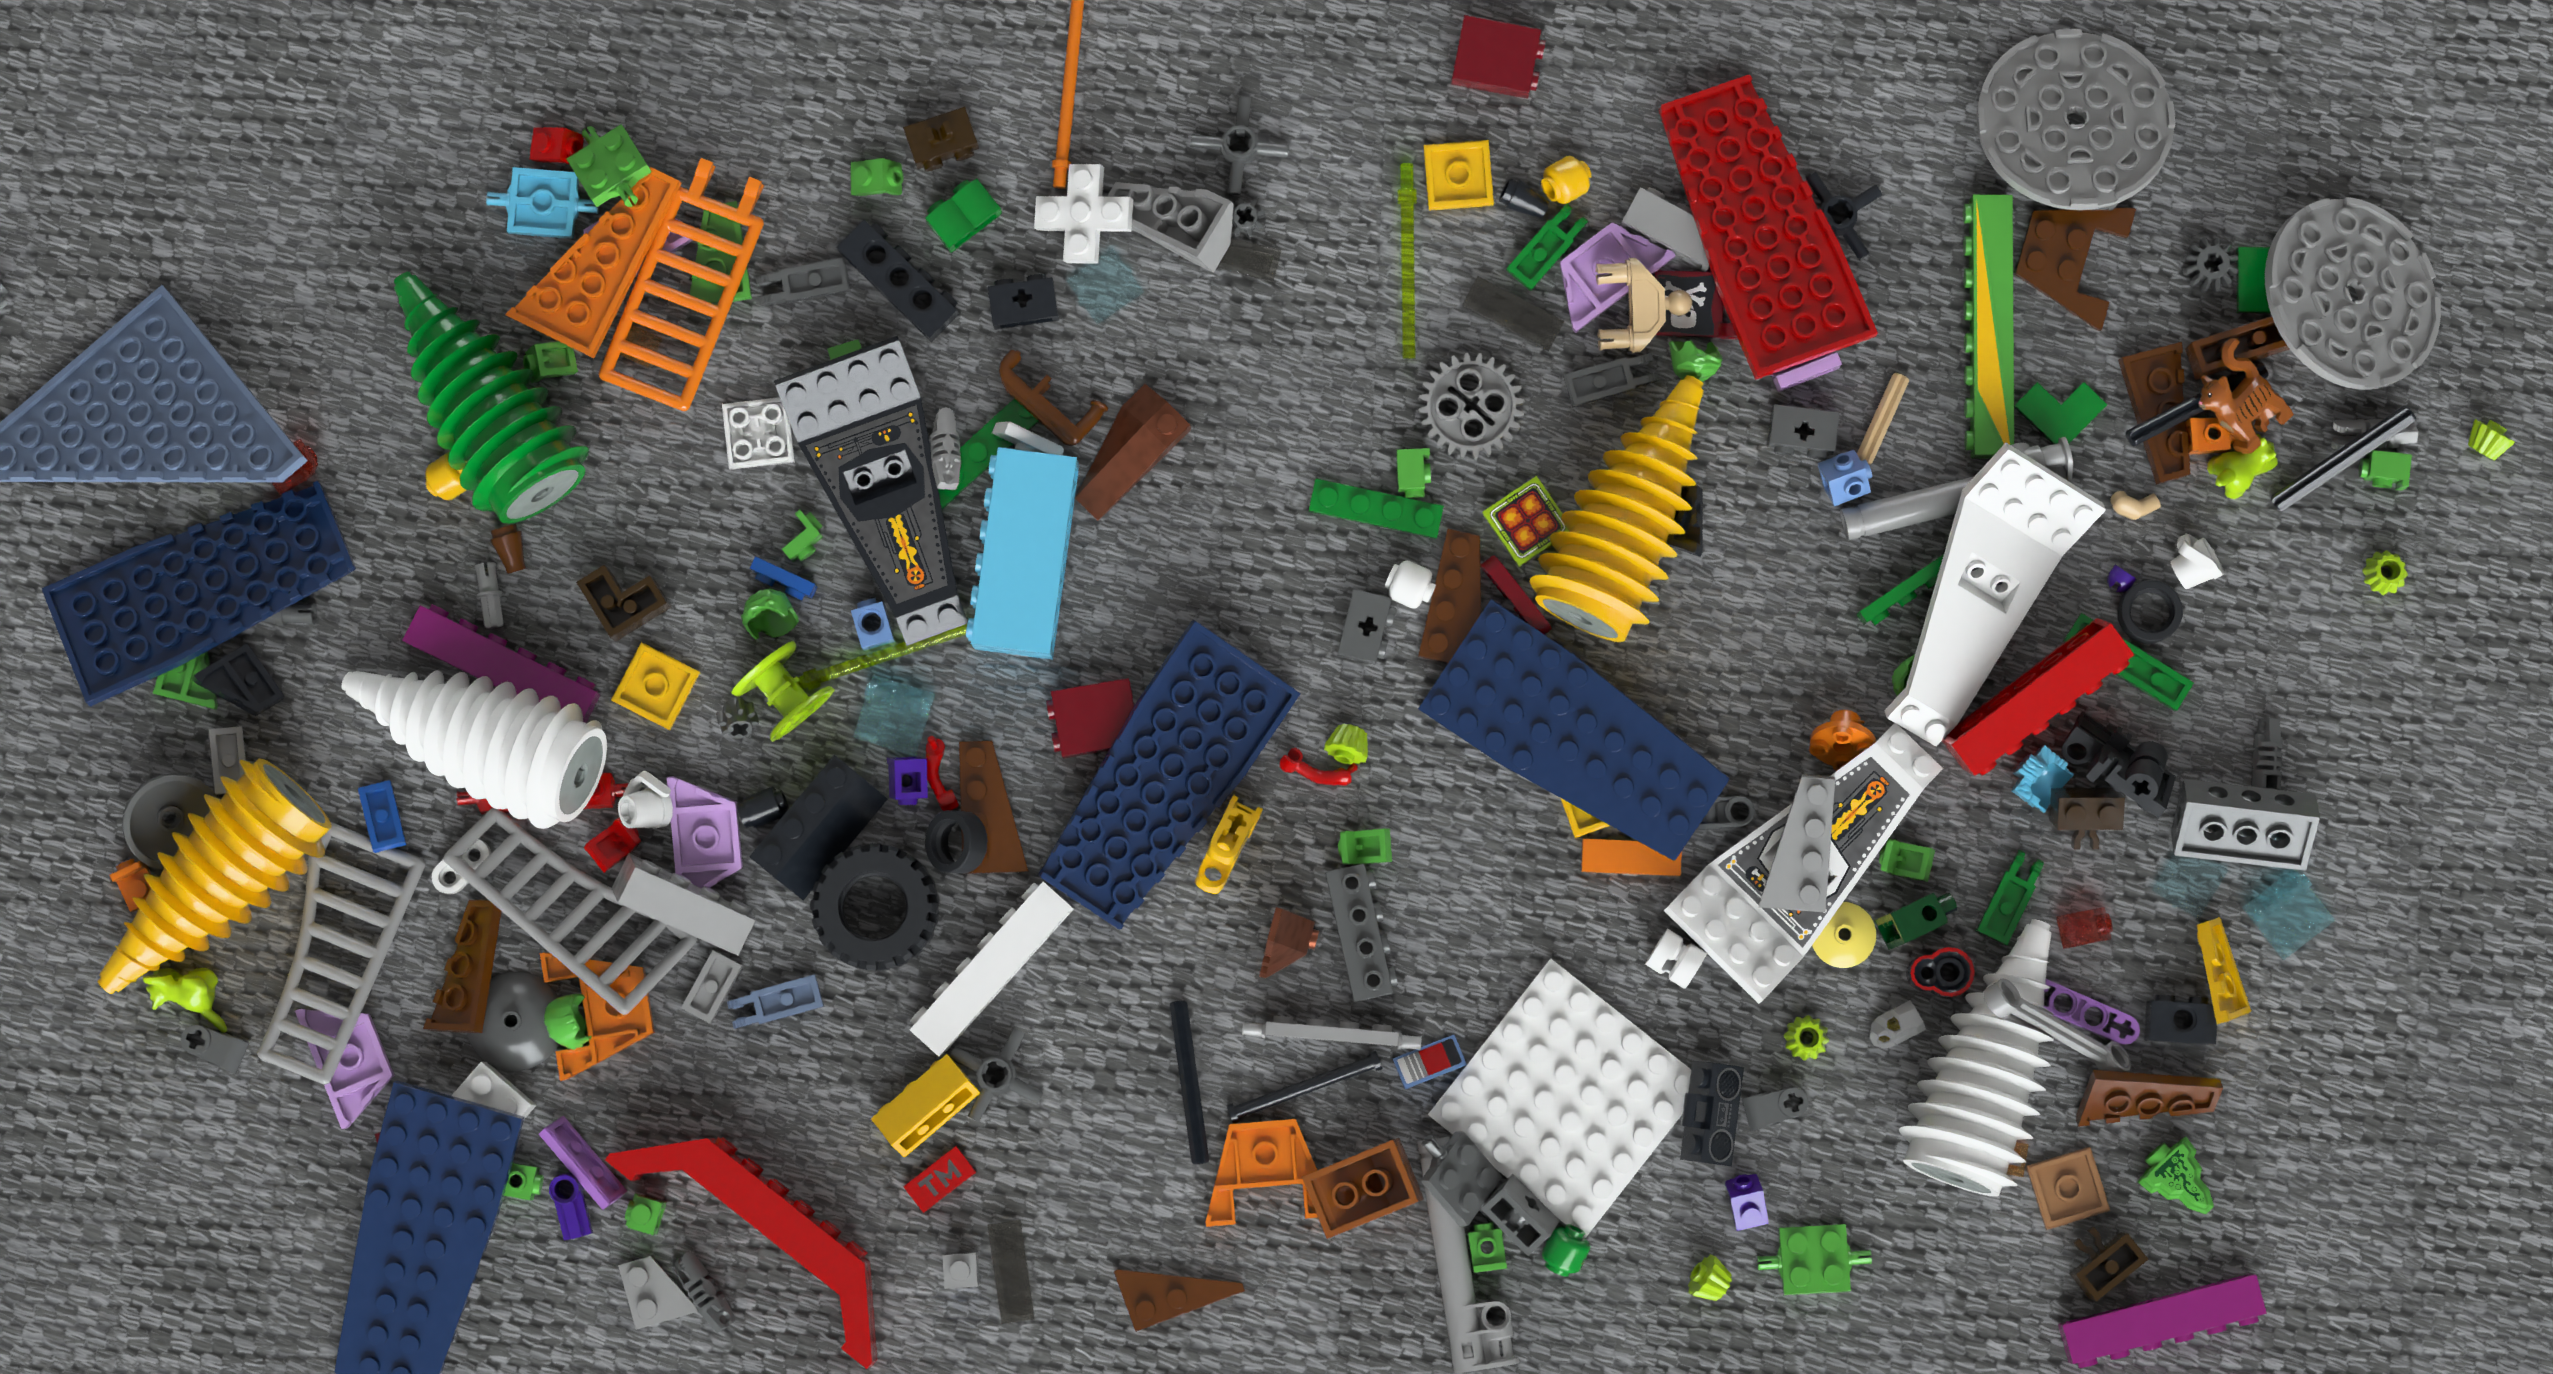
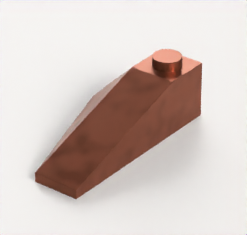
M1144 384L1121 407L1075 499L1099 521L1191 431L1190 424L1165 399L1148 385Z

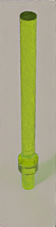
M1402 163L1400 164L1401 189L1397 190V203L1401 204L1402 359H1415L1414 204L1417 203V189H1414L1413 164Z
M967 624L906 646L904 641L818 671L816 668L804 671L803 676L798 677L801 680L799 685L802 689L808 688L810 691L822 687L821 683L964 636L966 635Z

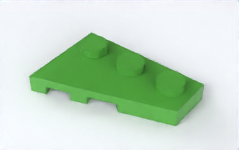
M737 201L725 203L738 209ZM707 210L703 211L700 229L742 245L744 239L740 223ZM698 242L695 262L730 275L737 257ZM748 266L733 302L752 299ZM692 275L690 295L717 305L724 287Z

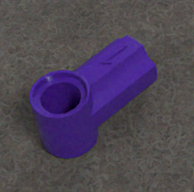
M571 1172L555 1177L549 1186V1194L555 1203L564 1241L593 1233L583 1194L584 1187ZM564 1179L569 1180L574 1186V1192L571 1197L563 1196L559 1190V1184Z

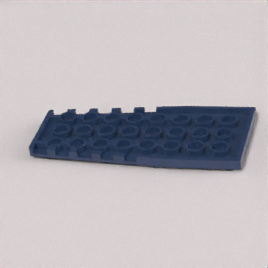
M318 481L312 482L313 486L297 492L293 490L282 493L281 498L267 503L260 501L251 504L252 508L236 514L229 512L219 516L220 520L206 525L202 523L188 527L187 532L176 536L169 534L146 542L42 588L86 704L91 707L177 668L354 571L356 566L323 486Z
M1493 599L1489 601L1418 708L1502 766L1671 860L1677 859L1729 781L1727 775L1683 742L1681 738L1668 730L1652 715L1639 707L1632 699L1619 691L1574 653Z
M1192 620L1134 705L1040 870L1039 876L1117 929H1122L1125 920L1135 908L1138 909L1144 902L1143 898L1154 884L1161 881L1165 876L1164 872L1174 859L1181 856L1186 850L1185 846L1195 833H1199L1208 822L1207 818L1215 808H1219L1243 779L1301 693L1210 630Z
M396 1080L393 1083L367 1183L335 1365L336 1374L442 1373L448 1350L457 1332L458 1322L467 1304V1297L472 1283L476 1279L481 1258L486 1251L501 1208L524 1116Z

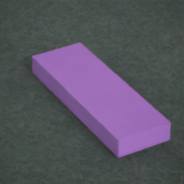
M564 1116L545 1127L539 1133L540 1137L602 1210L627 1192L624 1186Z

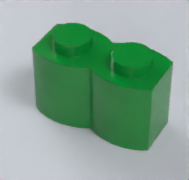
M977 178L971 182L968 179L961 182L953 190L955 195L945 202L940 199L927 210L929 215L925 217L926 223L950 253L958 249L1002 214L999 205Z

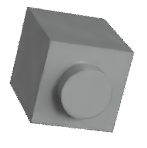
M978 1252L942 1255L944 1289L980 1286Z

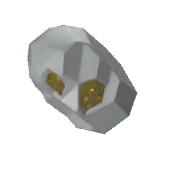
M1908 1000L1878 1016L1871 1024L1869 1038L1874 1046L1890 1048L1926 1030L1917 1009L1911 1000Z

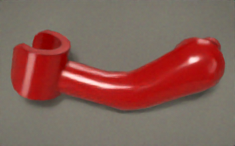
M929 736L925 756L927 759V781L943 811H951L957 808L959 803L952 789L945 790L939 776V766L944 755L945 744L942 740Z
M1291 748L1288 754L1283 755L1280 759V768L1284 772L1292 773L1296 771L1314 783L1323 785H1348L1352 782L1351 774L1358 769L1355 763H1352L1347 769L1319 770L1302 761V752L1297 748Z

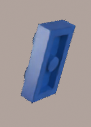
M756 556L750 566V569L757 573L755 576L756 580L771 587L777 582L786 587L784 593L801 601L804 596L812 599L818 588L814 583Z
M387 780L358 788L373 852L377 853L407 845L392 782Z

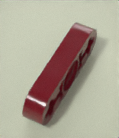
M1492 555L1480 565L1504 598L1508 597L1514 605L1513 609L1521 619L1545 635L1552 630L1545 617L1495 555Z

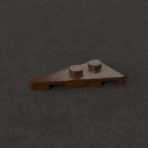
M1121 1269L1114 1271L1136 1332L1245 1291L1243 1284L1237 1282Z

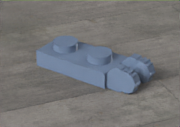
M815 974L751 992V995L727 1002L729 1009H738L744 1007V1005L754 1003L757 1015L745 1016L733 1021L734 1029L755 1023L764 1024L824 1007Z

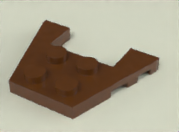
M2130 207L2115 208L2113 210L2033 211L2015 275L2048 298L2053 299L2073 315L2088 323L2095 330L2101 331L2110 302L2077 292L2094 230L2128 238L2136 209Z

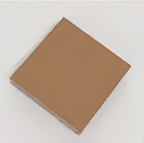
M2091 1147L2026 1166L2046 1230L2110 1211Z

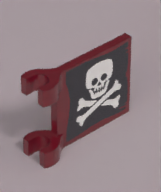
M1662 270L1655 272V278L1665 288V297H1668L1673 291L1684 290L1692 298V307L1685 315L1677 316L1666 310V322L1657 332L1656 336L1738 340L1732 324L1723 323L1724 305L1718 293L1712 272Z

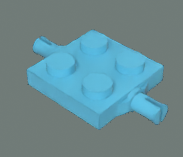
M513 167L511 185L507 193L487 192L488 198H486L488 206H506L508 234L574 239L575 221L579 212L599 213L598 207L595 206L592 200L580 199L578 193L579 179L575 172Z

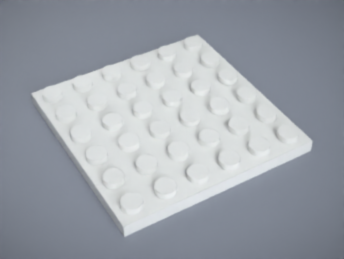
M1550 959L1428 1113V1116L1452 1135L1455 1132L1464 1131L1496 1170L1507 1178L1514 1174L1559 1220L1566 1225L1571 1224L1582 1229L1585 1232L1584 1238H1586L1683 1114L1685 1093L1689 1092L1691 1069L1564 968Z

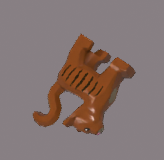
M2231 338L2222 347L2221 358L2225 366L2232 371H2245V378L2231 392L2226 376H2222L2219 380H2212L2203 375L2201 380L2204 387L2201 389V398L2198 404L2204 410L2213 411L2220 425L2233 434L2235 438L2233 448L2236 452L2251 454L2261 445L2259 436L2255 433L2252 425L2254 419H2256L2255 429L2258 432L2265 433L2268 430L2267 426L2270 423L2269 419L2276 415L2275 419L2279 424L2284 425L2294 414L2285 400L2273 390L2269 382L2260 376L2255 364L2249 358L2234 357V350L2240 342L2237 338Z

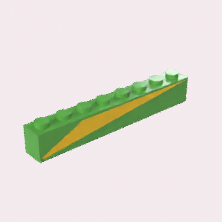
M1973 194L1969 199V204H1964L1963 222L1964 224H1969V236H1964L1963 242L1964 256H1969V268L1964 269L1963 281L1964 288H1970V301L1964 302V320L1970 321V333H1965L1964 352L1970 353V366H1965L1964 383L1965 385H1970V398H1965L1964 414L1965 418H1970V431H1965L1964 443L1965 450H1971V459H1991L2005 443L2009 445L2014 444L2013 195Z

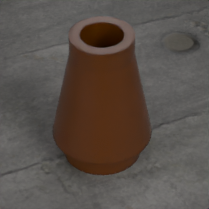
M516 523L492 530L493 539H490L505 566L507 574L526 569L522 531H518Z

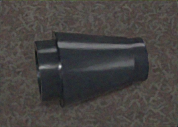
M1512 178L1506 183L1499 198V202L1505 204L1504 208L1536 216L1540 219L1544 216L1550 201L1544 199L1543 196L1522 180L1518 179L1516 181Z

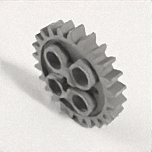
M1465 353L1461 363H1459L1455 356H1452V366L1448 367L1445 363L1440 362L1439 367L1442 373L1438 374L1430 371L1429 375L1434 382H1423L1422 387L1429 394L1419 395L1418 399L1427 404V406L1418 409V414L1428 416V418L1421 422V427H1432L1427 434V438L1430 439L1438 436L1439 440L1436 447L1440 448L1445 443L1449 445V456L1455 449L1460 450L1461 459H1464L1467 451H1471L1474 460H1477L1479 450H1483L1487 457H1490L1491 446L1494 445L1501 451L1503 450L1502 438L1509 442L1513 440L1509 429L1516 431L1520 429V425L1513 421V419L1523 418L1524 416L1522 411L1516 409V407L1524 404V399L1515 398V395L1522 388L1521 386L1511 387L1510 384L1515 379V375L1511 374L1506 377L1503 375L1506 368L1505 364L1501 365L1498 369L1494 368V357L1485 364L1482 363L1481 353L1478 354L1475 361H1471L1469 354ZM1465 376H1472L1477 380L1478 387L1473 391H1466L1460 386V380ZM1453 387L1468 402H1472L1474 399L1478 401L1476 408L1483 415L1492 419L1494 425L1490 426L1474 410H1471L1469 413L1465 412V402L1451 394L1448 388ZM1489 397H1498L1503 402V408L1498 412H1491L1486 408L1485 401ZM1444 401H1451L1457 406V412L1452 416H1445L1440 412L1439 405ZM1468 422L1479 423L1483 430L1482 433L1477 437L1467 435L1464 426Z

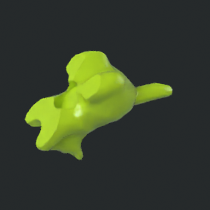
M2259 434L2257 436H2259L2261 445L2251 454H2242L2236 451L2223 452L2220 455L2213 456L2208 461L2207 470L2209 474L2217 476L2216 486H2225V495L2230 499H2237L2243 496L2245 491L2249 489L2254 477L2266 473L2278 465L2274 444L2263 437L2261 438Z
M165 968L153 971L152 975L143 976V982L148 984L146 990L149 992L153 1010H156L164 1002L172 1001L187 1010L200 1013L220 1032L225 1033L227 1031L223 1018L212 1010L218 977L210 969L196 968L186 975H181L174 969Z

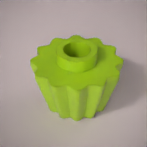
M2475 419L2468 445L2486 457L2496 460L2515 442L2504 435L2507 429L2498 423L2489 420L2485 424Z
M2385 550L2383 553L2375 552L2372 558L2366 559V567L2362 570L2366 576L2364 582L2370 585L2371 591H2379L2381 595H2385L2388 592L2396 593L2398 587L2405 585L2404 579L2408 576L2405 570L2406 562L2400 560L2399 554H2392L2389 550ZM2381 567L2389 568L2391 572L2389 578L2386 579L2382 575Z
M1351 724L1338 725L1326 741L1324 750L1340 763H1366L1368 757L1367 733L1358 726Z
M1807 1015L1804 1018L1796 1017L1794 1023L1787 1024L1788 1031L1783 1036L1787 1040L1785 1047L1791 1050L1793 1057L1800 1056L1804 1061L1809 1057L1817 1059L1819 1053L1826 1051L1825 1044L1829 1042V1038L1826 1036L1828 1029L1821 1025L1820 1019H1813L1810 1015ZM1805 1031L1812 1034V1041L1809 1044L1802 1043L1800 1039L1801 1034Z
M1710 1254L1693 1268L1690 1275L1691 1281L1688 1284V1287H1690L1688 1293L1696 1297L1717 1301L1726 1294L1727 1289L1730 1287L1732 1274L1716 1256Z

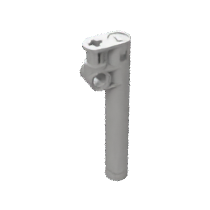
M2066 437L2059 438L2057 444L2041 448L2039 445L2030 447L2029 444L2022 442L2011 445L2072 483L2073 458ZM1975 476L1859 504L1857 507L1851 506L1840 509V517L1846 539L1849 541L1861 538L1863 535H1874L1956 514L1963 488Z
M1450 1136L1435 1139L1441 1146H1444L1450 1140ZM1417 1141L1419 1154H1421L1422 1175L1424 1177L1430 1167L1433 1156L1422 1145V1141ZM1424 1185L1454 1373L1471 1372L1520 1363V1359L1514 1357L1511 1336L1514 1333L1509 1308L1499 1300L1476 1302L1465 1227L1459 1226ZM1493 1306H1499L1505 1312L1503 1322L1498 1325H1492L1486 1319L1487 1311ZM1499 1341L1502 1344L1503 1356L1500 1355Z

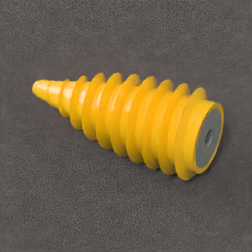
M1686 375L1684 380H1680L1667 399L1660 402V408L1652 417L1641 419L1642 429L1638 433L1628 432L1621 435L1620 439L1625 448L1624 450H1609L1603 454V460L1609 470L1597 469L1588 473V480L1595 490L1585 489L1575 492L1574 499L1582 511L1570 510L1562 514V521L1569 532L1560 531L1550 535V542L1558 553H1544L1538 558L1539 564L1547 575H1535L1530 578V585L1537 593L1535 597L1536 602L1556 618L1581 631L1614 642H1624L1632 624L1646 625L1650 623L1639 610L1642 602H1659V598L1649 589L1651 580L1668 579L1667 574L1658 566L1660 557H1677V553L1667 544L1668 535L1685 534V530L1674 520L1676 511L1692 510V507L1681 498L1682 486L1696 485V482L1686 474L1689 460L1698 459L1690 450L1693 434H1698L1694 428L1704 392L1702 389L1703 382L1699 379Z
M259 758L254 764L241 759L239 762L244 774L238 781L225 776L220 777L226 790L225 795L221 799L204 794L210 809L208 814L204 818L188 813L194 830L189 837L177 832L172 833L179 847L176 854L171 856L158 852V858L164 866L160 877L144 874V878L151 888L146 899L132 897L139 909L132 923L124 922L128 929L119 945L115 946L116 950L100 972V978L97 980L98 984L106 992L113 994L115 991H121L130 983L136 982L137 978L148 971H158L160 964L168 959L176 962L184 961V949L188 947L197 951H207L210 945L208 934L219 938H229L232 933L229 919L243 924L251 922L252 914L248 904L261 908H267L271 905V898L267 888L282 892L289 890L290 884L286 871L298 875L307 873L308 867L303 856L304 854L316 858H321L325 855V848L321 837L331 829V822L322 808L297 782L281 769L264 759Z

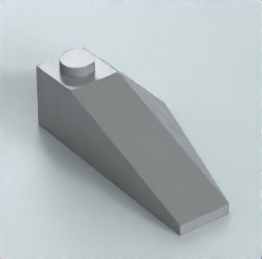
M1115 182L1107 196L1131 197L1133 199L1132 229L1213 273L1230 246L1234 204L1230 200L1206 189H1196V191L1181 190L1179 187L1170 186L1169 189L1152 188L1150 185Z

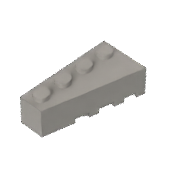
M1801 775L1759 902L1760 908L1826 913L1835 777Z
M628 853L612 886L613 893L619 904L737 956L739 955L756 921L752 913L749 912V906L734 899L732 902L720 898L721 894L705 886L700 888L679 874H671L650 861Z

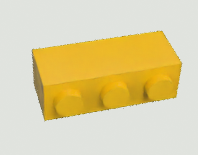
M946 1054L940 1060L935 1061L929 1070L916 1081L909 1083L904 1091L890 1103L883 1105L871 1120L891 1146L905 1158L978 1096L980 1092L963 1070Z

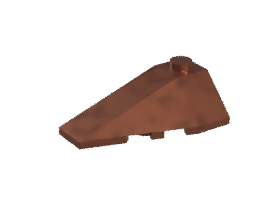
M1276 907L1259 977L1266 979L1306 956L1308 948L1315 950L1319 930L1313 929L1315 922Z

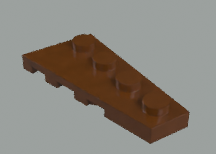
M2182 342L2125 356L2118 360L2137 424L2184 401L2183 383H2185L2184 369L2181 366ZM2185 421L2143 442L2156 485L2191 474L2188 432L2185 430Z
M1447 529L1435 581L1436 587L1432 595L1418 655L1421 658L1447 664L1481 615L1480 536Z
M993 741L959 742L961 811L972 812L978 816L986 828L988 838L987 852L982 863L974 871L966 874L1029 872ZM961 829L962 851H963V849H964V834H963V830Z
M489 900L468 901L455 937V942L458 944L455 954L447 960L444 968L445 971H448L442 990L437 989L433 1003H436L432 1018L426 1019L423 1029L436 1032H483L502 912Z

